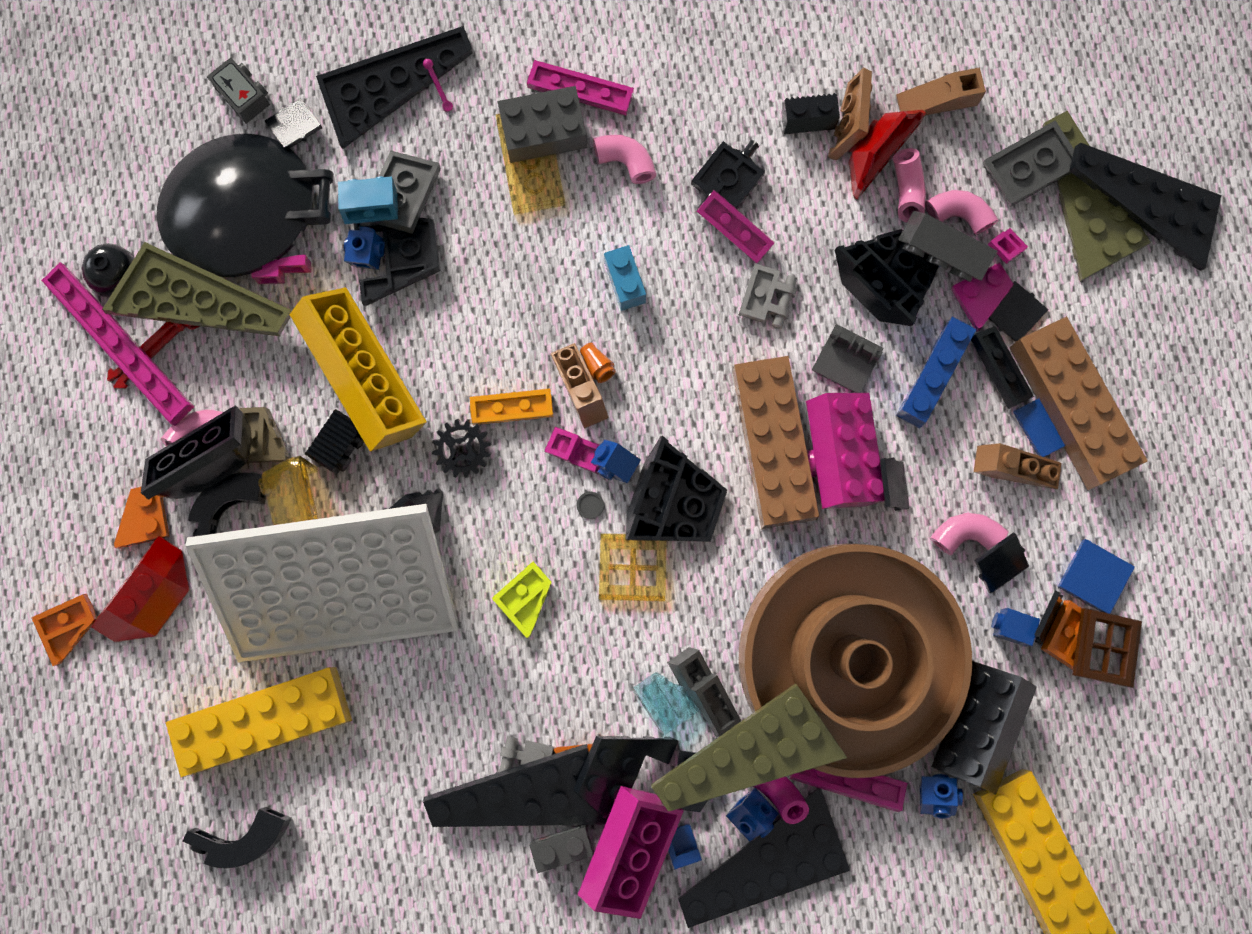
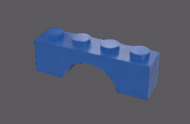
M953 316L950 318L936 340L924 368L896 414L897 417L919 429L927 422L977 329Z

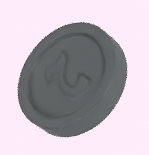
M589 491L583 493L578 498L577 510L584 518L594 519L603 512L604 502L598 493Z

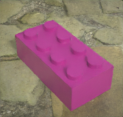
M825 393L807 400L806 404L822 509L865 507L884 502L880 457L870 394Z
M621 786L578 896L595 912L641 919L684 810L679 808L668 812L656 794Z

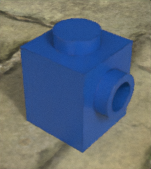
M604 439L602 444L595 450V456L591 463L599 468L597 473L610 481L614 478L628 483L641 459L620 444Z

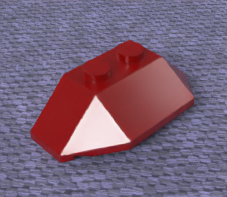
M912 110L885 113L879 121L874 119L869 125L870 129L867 136L863 140L860 139L850 148L849 151L852 155L849 159L853 197L855 199H859L921 124L926 114L925 111Z
M158 535L91 625V628L114 642L156 636L189 591L183 551Z

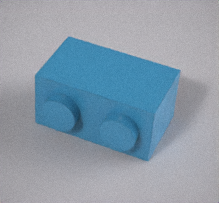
M379 176L361 180L350 179L338 182V210L344 224L398 219L397 190L392 176Z
M627 245L605 252L604 264L620 310L623 311L645 304L646 292L630 246Z

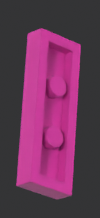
M715 190L696 211L756 263L761 260L775 243Z

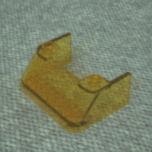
M302 456L289 458L263 472L262 479H259L261 492L267 497L273 525L319 519L308 477L310 474L317 473L318 469Z

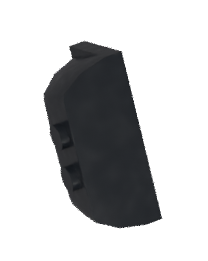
M235 405L146 458L141 494L148 500L156 495L169 499L190 498L242 468L248 462L252 444L251 427L243 412Z

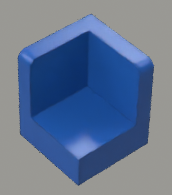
M690 824L677 827L668 849L674 870L702 861Z

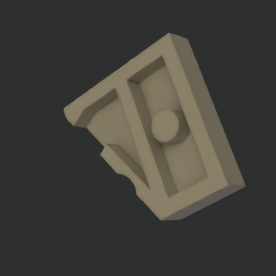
M266 407L239 408L251 427L252 444L247 463L290 462L289 453L270 409Z

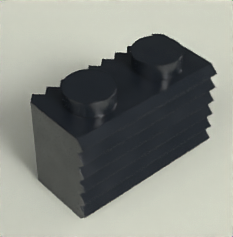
M833 93V95L828 94L827 96L825 94L822 96L818 94L817 96L812 95V97L807 96L806 98L804 96L801 98L797 96L795 99L793 97L791 99L786 98L781 112L784 134L835 130L840 118L837 94Z
M335 409L311 443V446L308 447L305 455L337 475L339 471L343 472L347 469L351 462L349 456L355 448L359 449L364 444V441L352 420Z

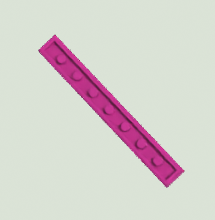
M60 262L41 280L170 424L176 426L194 408L193 404L111 314L104 313L101 303L65 264Z

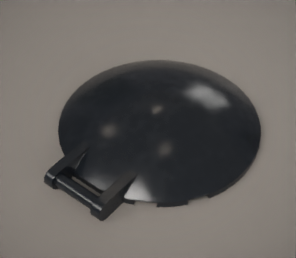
M232 134L213 139L187 154L173 168L165 180L157 204L159 233L172 255L219 277H237L257 272L263 269V265L275 258L279 260L294 246L293 242L301 231H305L307 225H326L331 222L329 196L330 184L333 183L334 173L327 169L306 170L303 162L293 150L288 149L286 151L279 141L267 136ZM315 185H319L318 210H313Z

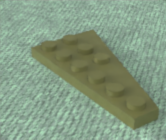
M1068 111L1059 114L1042 125L1044 127L1056 120L1073 148L1079 143L1089 145ZM1073 173L1057 181L1060 192L1059 198L1067 231L1071 237L1072 252L1077 262L1080 282L1151 243L1141 226L1127 216L1128 212L1120 206L1115 207L1108 201L1109 197L1100 190H1093Z
M146 242L143 243L102 309L105 314L271 336L281 335L290 319L289 314L291 313L290 309Z
M795 683L652 783L651 787L669 812L847 758V756Z

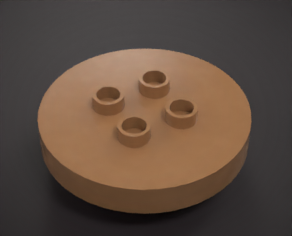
M837 544L817 548L800 555L780 568L765 583L746 615L740 636L738 663L743 692L752 713L795 683L798 685L847 756L845 759L815 767L814 769L834 776L868 778L893 773L913 764L932 751L944 739L956 722L966 701L972 674V648L968 627L958 603L946 585L926 566L912 557L885 547L866 544Z

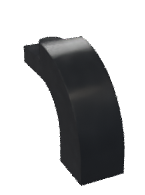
M235 473L202 491L195 500L188 517V521L198 524V528L194 530L192 537L216 534L221 516L227 509L236 504L255 503L265 505L269 478L257 473Z
M263 807L258 810L249 831L239 840H224L201 829L193 828L187 830L182 842L189 844V849L196 853L206 854L208 852L204 861L205 865L216 868L239 867L271 851L283 837L292 817L271 808Z

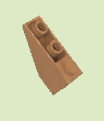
M979 67L953 72L896 94V99L900 112L923 110L926 112V116L978 106L986 90Z
M573 343L550 353L584 429L608 419L609 416L603 399L576 344Z
M1001 443L979 445L976 451L974 473L1001 480L1058 489L1062 463Z

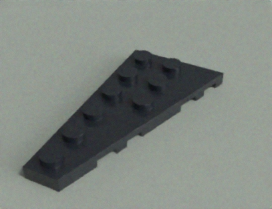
M464 26L317 75L316 78L340 147L342 149L347 147L433 83L428 69L423 66L425 59L433 61V70L439 79L473 54Z
M1079 143L1075 146L1069 169L1070 172L1093 190L1098 189L1109 197L1108 201L1115 207H1122L1128 212V217L1159 241L1163 239L1174 248L1173 252L1180 257L1185 256L1193 263L1192 266L1199 271L1206 269L1222 195L1089 145Z
M584 744L425 796L423 803L432 827L605 825L607 821L573 791L589 754L588 745Z

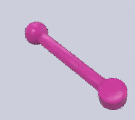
M425 59L423 66L428 69L442 99V109L446 112L451 111L453 104L447 100L433 70V61Z

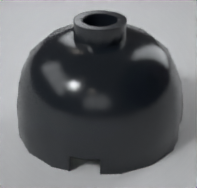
M106 243L97 245L89 250L84 257L81 267L82 276L90 289L102 297H110L135 257L128 250L116 244Z

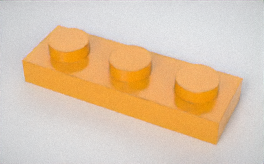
M551 389L469 397L472 425L554 417Z

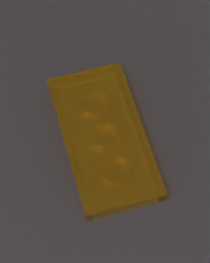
M495 114L514 215L566 206L556 154L510 163L500 114Z

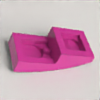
M1011 228L1005 232L1003 231L988 243L989 247L998 251L996 254L1006 264L1028 248Z
M306 255L276 259L263 265L262 270L251 273V277L258 284H285V273H311V261Z
M555 427L545 452L598 474L599 468L593 465L591 461L599 444Z

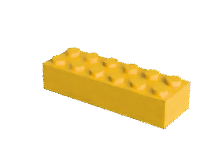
M345 287L303 296L289 315L369 451L371 452L412 438L427 421L348 289Z
M328 667L165 723L181 778L351 722L352 717L337 667Z
M1021 769L1003 778L996 795L983 789L973 793L1044 934H1116L1032 771Z

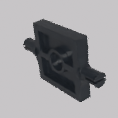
M750 140L743 151L732 148L724 141L719 145L691 180V185L706 197L702 203L715 190L736 209L740 207L765 174V171L751 159V156L759 148L757 142L754 144V140Z

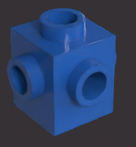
M360 227L359 230L349 229L348 237L344 241V261L356 268L379 270L381 257L385 253L383 238L375 233L376 230L372 228Z
M935 774L932 777L922 776L920 782V814H930L939 819L955 816L958 806L963 805V790L957 788V778H950L945 774Z
M754 788L737 801L726 817L750 842L759 835L762 838L768 835L774 828L772 822L779 813Z

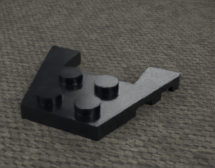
M420 217L413 234L371 222L354 223V230H359L360 227H368L376 230L375 232L382 231L383 242L385 243L387 275L359 280L363 306L372 304L441 271L433 219Z
M596 736L573 791L607 821L620 787H633L645 756L669 764L679 741L672 737L654 738L652 736H643V738H630L629 736Z

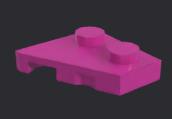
M999 262L988 268L981 281L972 278L971 282L963 280L953 285L951 290L972 326L978 332L1011 290L1013 282Z

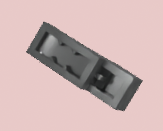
M688 647L667 662L679 685L692 698L715 736L720 737L741 722L717 675L711 673L700 650Z

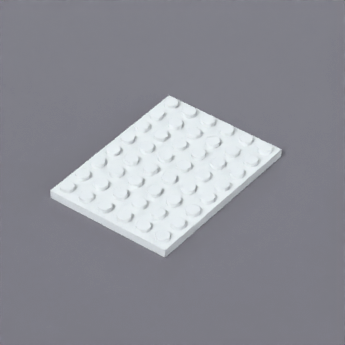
M427 504L188 537L185 547L238 662L458 631V619Z

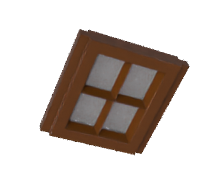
M1081 608L1072 675L1133 688L1142 621Z

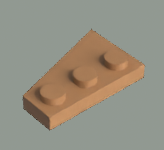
M864 67L847 84L840 110L844 113L840 124L835 128L833 135L837 137L836 146L830 148L828 158L832 160H838L860 139H864L869 132L870 95L873 87L871 84L872 71Z

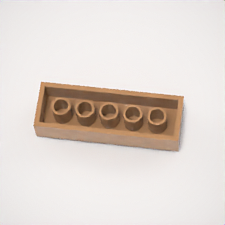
M1067 316L1020 338L1009 347L1037 399H1040L1064 442V448L1087 490L1148 462Z
M789 356L734 364L732 373L761 529L816 520L819 517Z

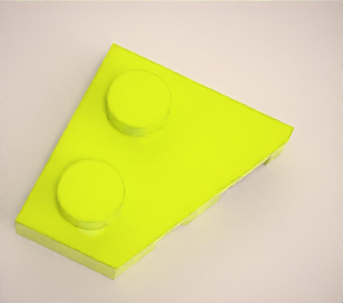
M533 561L494 595L492 599L528 639L532 634L552 582Z

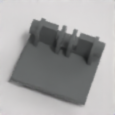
M836 324L812 371L854 393H861L884 348Z

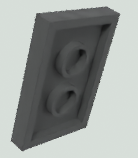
M1055 120L985 159L983 165L1008 205L1012 207L1071 174L1072 172L1069 169L1074 148Z
M390 150L379 176H392L397 190L398 219L374 221L371 223L413 234L440 173V164Z

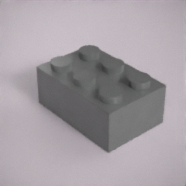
M576 86L497 101L510 163L587 148V135Z
M913 211L898 239L905 243L903 249L920 257H924L926 254L928 255L926 261L946 270L948 267H951L949 271L951 274L971 282L972 278L980 281L983 279L998 252L936 218L917 211Z

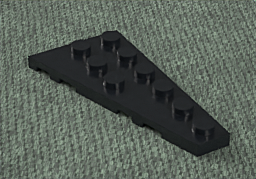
M815 789L805 798L809 807V813L804 820L796 824H789L781 817L773 823L774 828L764 838L759 835L751 840L736 854L728 858L717 869L678 898L688 928L850 871L822 789Z

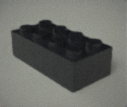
M972 661L971 681L966 701L953 727L941 741L931 767L996 795L1037 686L1023 677Z

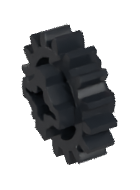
M458 418L455 419V426L447 422L444 424L446 431L439 429L436 432L441 438L432 441L434 445L438 446V449L432 451V455H439L440 459L437 460L436 465L443 463L445 465L444 473L451 469L454 470L453 477L456 478L459 472H463L464 477L468 478L470 470L478 474V465L483 467L487 465L483 458L491 456V452L487 451L486 447L491 446L492 442L484 440L488 434L487 431L482 433L478 431L481 424L478 423L472 427L470 426L471 419H467L463 425ZM457 430L468 431L465 436L460 437L451 434ZM469 438L466 450L469 452H463L455 458L458 446L455 444H461ZM475 438L478 439L480 444V454L474 449L473 441ZM444 443H445L447 446H449V449H450V457H449V458H447L446 455H445V452H444ZM460 460L473 462L467 466L456 465Z

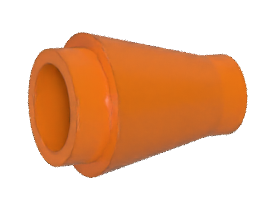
M592 342L587 343L580 349V353L593 380L603 383L615 374L614 363L597 349Z

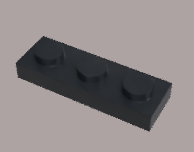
M993 326L973 335L971 341L1007 408L1010 409L1033 398L1034 395L997 327Z

